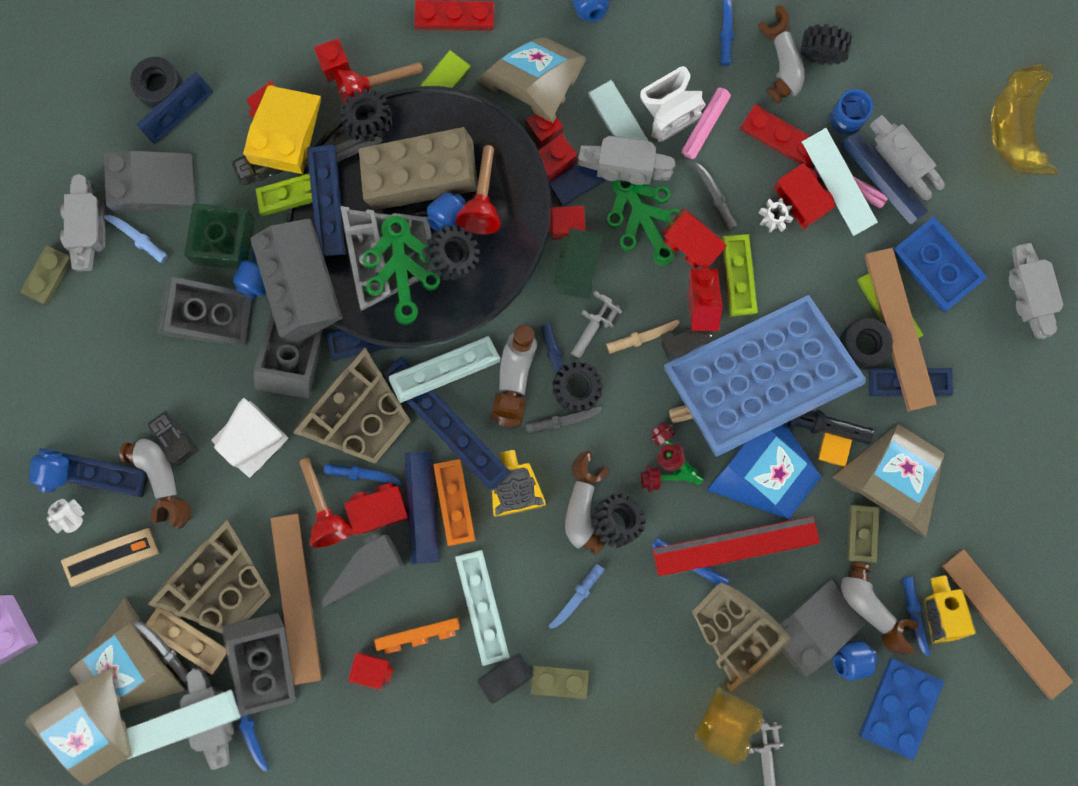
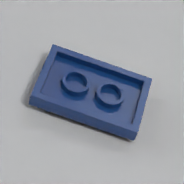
M934 216L893 249L897 260L943 313L987 278Z
M889 658L859 736L914 760L944 681L893 658Z

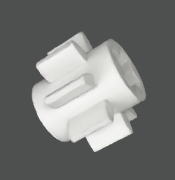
M782 198L775 203L769 199L766 202L768 209L761 208L759 214L764 216L760 225L769 227V233L776 228L783 232L786 229L785 223H791L793 217L788 215L792 206L783 204ZM773 212H777V213H778V215H777V217L779 218L778 220L774 219V214H773Z
M65 499L56 501L48 509V514L50 515L46 518L50 522L48 525L56 533H59L62 529L66 533L75 531L83 522L81 517L84 515V512L81 510L82 507L74 499L69 503Z

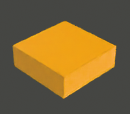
M824 433L817 460L845 467L852 440Z

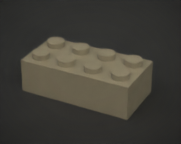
M464 127L359 148L363 200L374 211L433 200L444 192L454 195L477 191L478 182L473 140Z

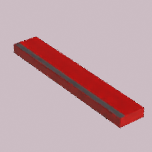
M814 516L654 548L652 553L657 575L660 577L820 544Z

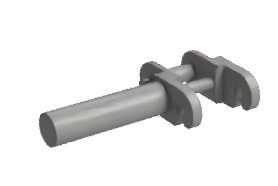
M594 291L593 295L603 301L604 305L596 316L582 310L581 314L590 319V322L571 352V355L577 359H580L598 330L599 323H604L605 328L608 326L613 328L614 325L611 322L617 313H622L619 305L611 304L612 299L603 294L600 295L597 291ZM608 307L612 311L606 320L602 315Z
M766 722L745 724L746 729L754 727L762 730L763 744L761 747L748 748V753H761L764 785L776 786L771 747L779 750V747L784 746V743L779 742L778 729L782 728V725H777L776 722H772V725H768ZM766 730H772L773 743H767Z

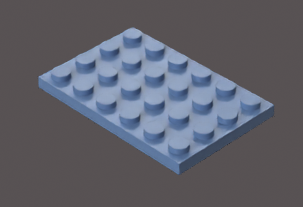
M809 295L664 365L667 375L716 457L864 385L866 378Z

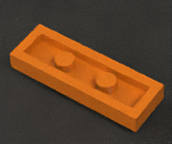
M461 459L433 464L448 546L476 541Z
M456 617L374 639L376 650L384 649L385 654L402 650L401 644L408 642L412 643V647L429 643L428 637L439 635L440 640L456 636L455 630H459L461 626L459 618Z

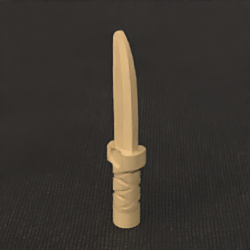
M679 320L640 334L634 332L624 339L607 343V351L611 354L627 347H639L642 343L663 336L675 329L679 324Z

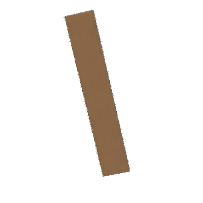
M893 248L868 253L864 257L882 322L892 335L893 346L891 354L907 412L937 405Z
M300 514L270 518L293 685L321 681L323 679Z
M960 549L940 566L956 587L963 591L965 598L1048 699L1053 700L1073 683L1071 678L964 549Z

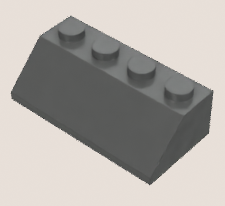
M311 219L272 225L250 238L280 338L302 341L343 318Z

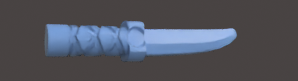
M597 563L594 565L581 585L578 584L575 587L577 592L558 616L549 624V628L552 629L562 624L578 607L584 597L587 598L589 596V590L605 571L604 568Z

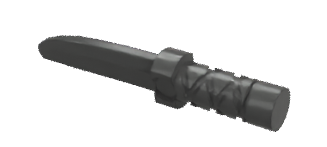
M694 163V168L713 199L711 203L714 209L717 208L727 230L736 228L738 225L726 205L727 200L725 196L721 195L717 185L706 169L700 164Z
M599 406L558 417L556 414L552 415L551 419L526 423L527 434L552 428L558 430L562 426L590 419L597 415L602 408Z
M135 621L134 626L160 653L161 661L164 664L167 663L182 682H186V676L189 671L179 661L174 649L169 648L149 626Z

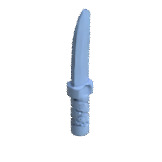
M104 216L105 220L136 241L135 246L139 249H144L161 264L167 261L169 256L154 245L147 235L141 234L115 216Z

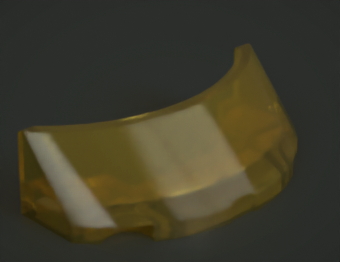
M1042 64L1015 70L1007 78L1009 83L1002 95H997L992 110V138L996 150L1001 158L1021 174L1058 175V168L1050 164V156L1048 154L1041 153L1035 136L1036 110L1046 86L1053 79V73Z

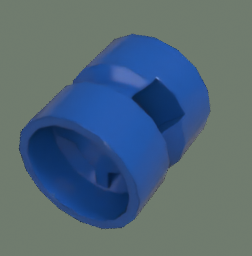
M859 89L846 91L830 114L832 127L843 135H851L859 131L873 111L871 97Z

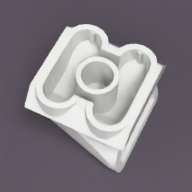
M684 66L677 68L641 90L640 98L655 118L651 137L656 138L658 141H664L695 123L702 116L701 110L706 105L702 99V91H686L690 80V73Z
M243 398L236 406L228 423L211 441L215 444L214 448L232 466L239 468L250 478L256 471L262 468L264 463L276 451L281 449L288 437L255 404Z

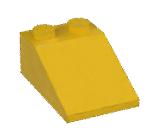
M268 85L249 128L243 152L251 164L303 174L307 159V148L310 147L321 96Z

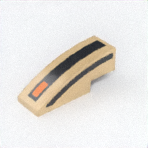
M147 528L63 559L61 562L70 586L77 587L160 554L151 529Z

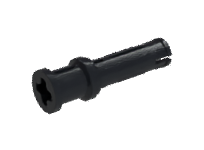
M819 409L816 411L811 410L788 421V427L798 426L806 428L813 434L822 431L870 445L874 436V428L825 416V413ZM800 417H806L810 420L801 419ZM838 426L849 430L855 431V433L837 429L835 427Z

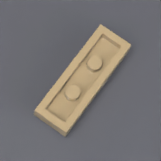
M157 607L146 623L169 647L211 675H215L227 657L226 649L223 645L170 611Z

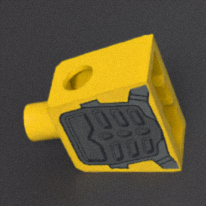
M515 450L499 453L500 461L511 471V474L492 491L494 517L546 506L545 499L530 463L518 465Z
M947 576L931 578L934 594L925 598L924 602L932 644L960 640L975 634L963 591H951Z

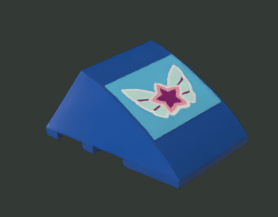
M786 423L742 444L725 468L721 470L707 488V491L789 520L822 476Z

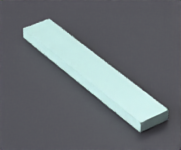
M232 691L224 692L126 729L132 755L130 758L240 718Z

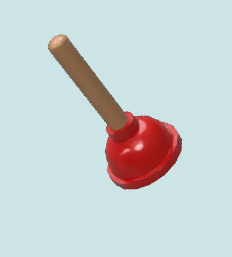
M418 62L370 77L366 75L359 77L353 70H342L341 68L335 69L334 74L342 102L348 103L346 97L348 95L352 98L355 97L353 92L357 90L359 94H362V89L370 91V87L422 73L423 68L421 63Z
M486 145L483 148L477 194L473 197V200L464 204L456 216V223L460 228L463 227L466 229L465 231L479 235L495 233L499 230L501 223L497 211L489 202L490 199L488 197L494 148L490 145Z
M301 459L300 466L317 511L315 515L317 521L311 529V539L309 541L311 547L323 548L347 539L353 534L351 525H348L342 517L333 515L331 509L327 508L310 459Z

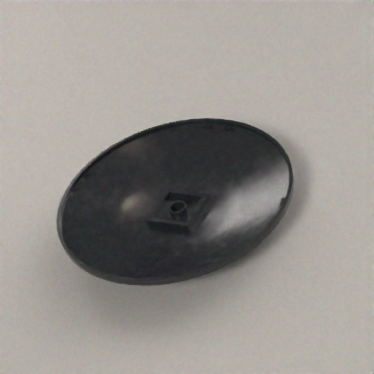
M419 86L404 88L383 95L391 110L393 122L392 126L388 125L390 130L387 133L382 131L383 141L379 144L464 127L473 140L477 182L479 181L483 148L486 145L494 148L488 197L490 199L489 202L495 207L501 223L499 230L495 233L487 235L471 233L473 236L470 240L471 242L477 241L478 245L474 246V249H479L480 254L475 256L479 258V261L475 264L476 267L468 274L452 281L451 278L448 280L442 279V274L439 276L440 283L434 290L424 288L420 280L409 286L411 302L417 306L418 315L415 321L408 325L399 323L395 318V309L399 304L398 292L362 311L360 310L347 241V255L324 257L343 317L333 324L360 340L391 348L413 349L448 343L480 329L496 318L514 301L532 277L543 254L551 221V191L543 160L530 136L514 117L490 100L472 92L442 86ZM376 111L363 112L358 116L357 120H368L375 115ZM340 119L323 135L315 147L337 145L352 138V135L349 136L342 119ZM359 153L337 162L342 206L356 211L366 212V210H373L363 200ZM305 164L303 174H298V176L309 173L307 164ZM477 191L459 195L463 197V199L467 203L468 201L473 200V197L477 194ZM435 199L377 210L374 213L387 215L396 213L427 217V207ZM313 202L288 209L287 223L311 219L315 228ZM430 226L431 235H434L435 233H437V232ZM449 243L445 244L446 256L452 262L458 263L459 253L457 249ZM434 277L426 278L427 284H436ZM409 307L401 309L402 314L405 316L412 314V310Z

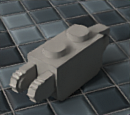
M883 115L872 122L870 127L877 136L875 137L877 142L875 150L908 188L912 186L923 200H929L932 197V193L922 180L923 177L936 190H942L945 187L944 181L934 169L937 165L903 124L899 127L895 123L891 125Z
M613 136L604 138L602 146H581L578 165L597 170V177H602L608 181H629L635 185H650L651 179L670 180L676 164L672 157L655 154L656 147L652 142Z
M78 173V175L71 178L70 194H64V203L61 204L64 229L61 230L60 238L64 248L70 252L72 269L81 272L92 271L94 254L100 253L105 248L106 220L104 216L106 215V206L94 196V184Z
M1028 243L1012 249L1014 268L1009 271V284L1011 289L1015 291L1018 314L1022 316L1023 322H1030L1034 337L1044 340L1047 336H1052L1058 330L1054 314L1060 312L1063 307V301L1052 263L1045 259L1039 261L1032 244Z
M199 667L192 669L186 676L189 694L183 696L180 701V707H187L222 694L224 691L219 690L218 685L212 686L207 671ZM232 721L188 737L192 749L197 752L203 750L211 770L230 764L228 742L232 740L231 735L234 734Z

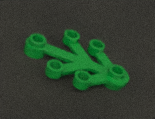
M622 180L613 181L612 189L617 196L613 210L607 216L608 226L616 229L622 225V211L626 200H628L632 208L626 232L620 239V248L626 252L632 251L635 248V236L640 222L655 249L653 252L654 262L663 267L670 265L675 257V251L664 243L651 218L670 224L672 221L670 216L672 214L677 215L680 210L672 209L667 211L643 204L638 195L654 198L657 203L665 204L670 198V190L665 186L654 188L644 184L635 185L629 182L631 185L629 188H623L621 186ZM663 191L667 197L660 199L657 193ZM618 216L620 222L614 224L610 221V218ZM631 239L633 245L627 247L623 244V240ZM665 249L669 252V256L664 258L660 255L659 251Z
M390 216L382 224L381 231L383 237L372 250H367L364 253L363 264L367 268L377 267L380 262V256L391 244L393 256L376 277L368 280L366 290L372 296L380 295L384 284L395 272L399 304L395 309V318L399 323L408 325L415 321L418 309L411 302L407 271L419 279L427 290L436 289L440 283V278L435 275V272H427L405 254L403 243L418 253L422 262H431H426L422 251L428 244L424 245L409 233V224L403 217ZM398 225L401 231L393 233L391 226ZM374 255L377 261L375 263H368L366 257ZM434 277L436 284H427L426 278ZM376 282L380 285V289L373 291L369 285ZM409 307L412 310V314L405 316L402 314L401 309Z

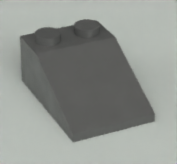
M146 151L103 153L106 206L114 213L127 214L197 207L192 154Z
M170 277L164 281L156 334L187 340L245 346L252 298L237 292L236 289Z
M271 312L253 370L255 389L309 399L316 376L325 328L302 341L280 338L273 313Z
M376 533L363 540L364 546L356 551L322 599L321 604L323 607L334 605L405 566L390 536Z
M829 579L777 620L793 639L782 652L798 673L805 677H808L826 663L866 624L860 615L847 603L842 592L832 579Z
M275 613L222 626L225 649L240 717L296 702L285 628L279 614Z

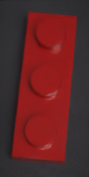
M415 0V30L494 31V1Z
M753 106L740 130L800 165L805 163L809 168L813 162L802 141L810 136L759 106Z

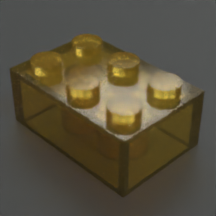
M718 687L694 738L705 750L737 766L739 760L744 761L750 750L748 741L752 733L757 734L763 723V718L760 717L763 711L744 699Z

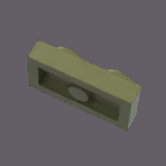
M46 245L20 293L48 306L71 265L70 256Z
M849 505L846 561L877 563L879 507Z
M533 665L532 695L587 699L589 670Z

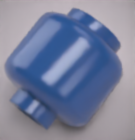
M572 0L579 18L589 22L601 20L606 15L610 5L609 0Z
M448 192L440 194L427 207V222L436 232L452 225H456L458 228L456 216L464 204H466V201L459 194L453 195Z
M254 257L253 261H242L233 278V283L237 286L236 291L255 300L257 296H265L266 290L256 257Z
M40 450L39 454L34 455L30 460L29 481L33 485L38 486L39 491L55 492L56 487H61L67 482L68 459L62 456V452L57 450Z
M863 641L844 645L833 657V665L837 674L851 682L873 675L878 661L875 650Z

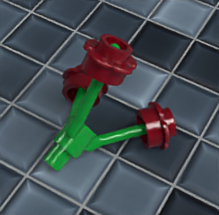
M663 422L651 431L653 437L650 438V441L654 440L657 446L664 442L666 444L661 448V453L657 457L659 465L664 466L665 470H674V473L660 475L658 468L646 466V471L641 472L640 477L642 488H647L649 493L653 492V490H660L661 481L684 480L687 483L693 482L697 485L703 482L704 476L699 474L697 469L689 465L685 460L683 448L678 444H673L670 440L676 434L671 428L672 424L666 426Z

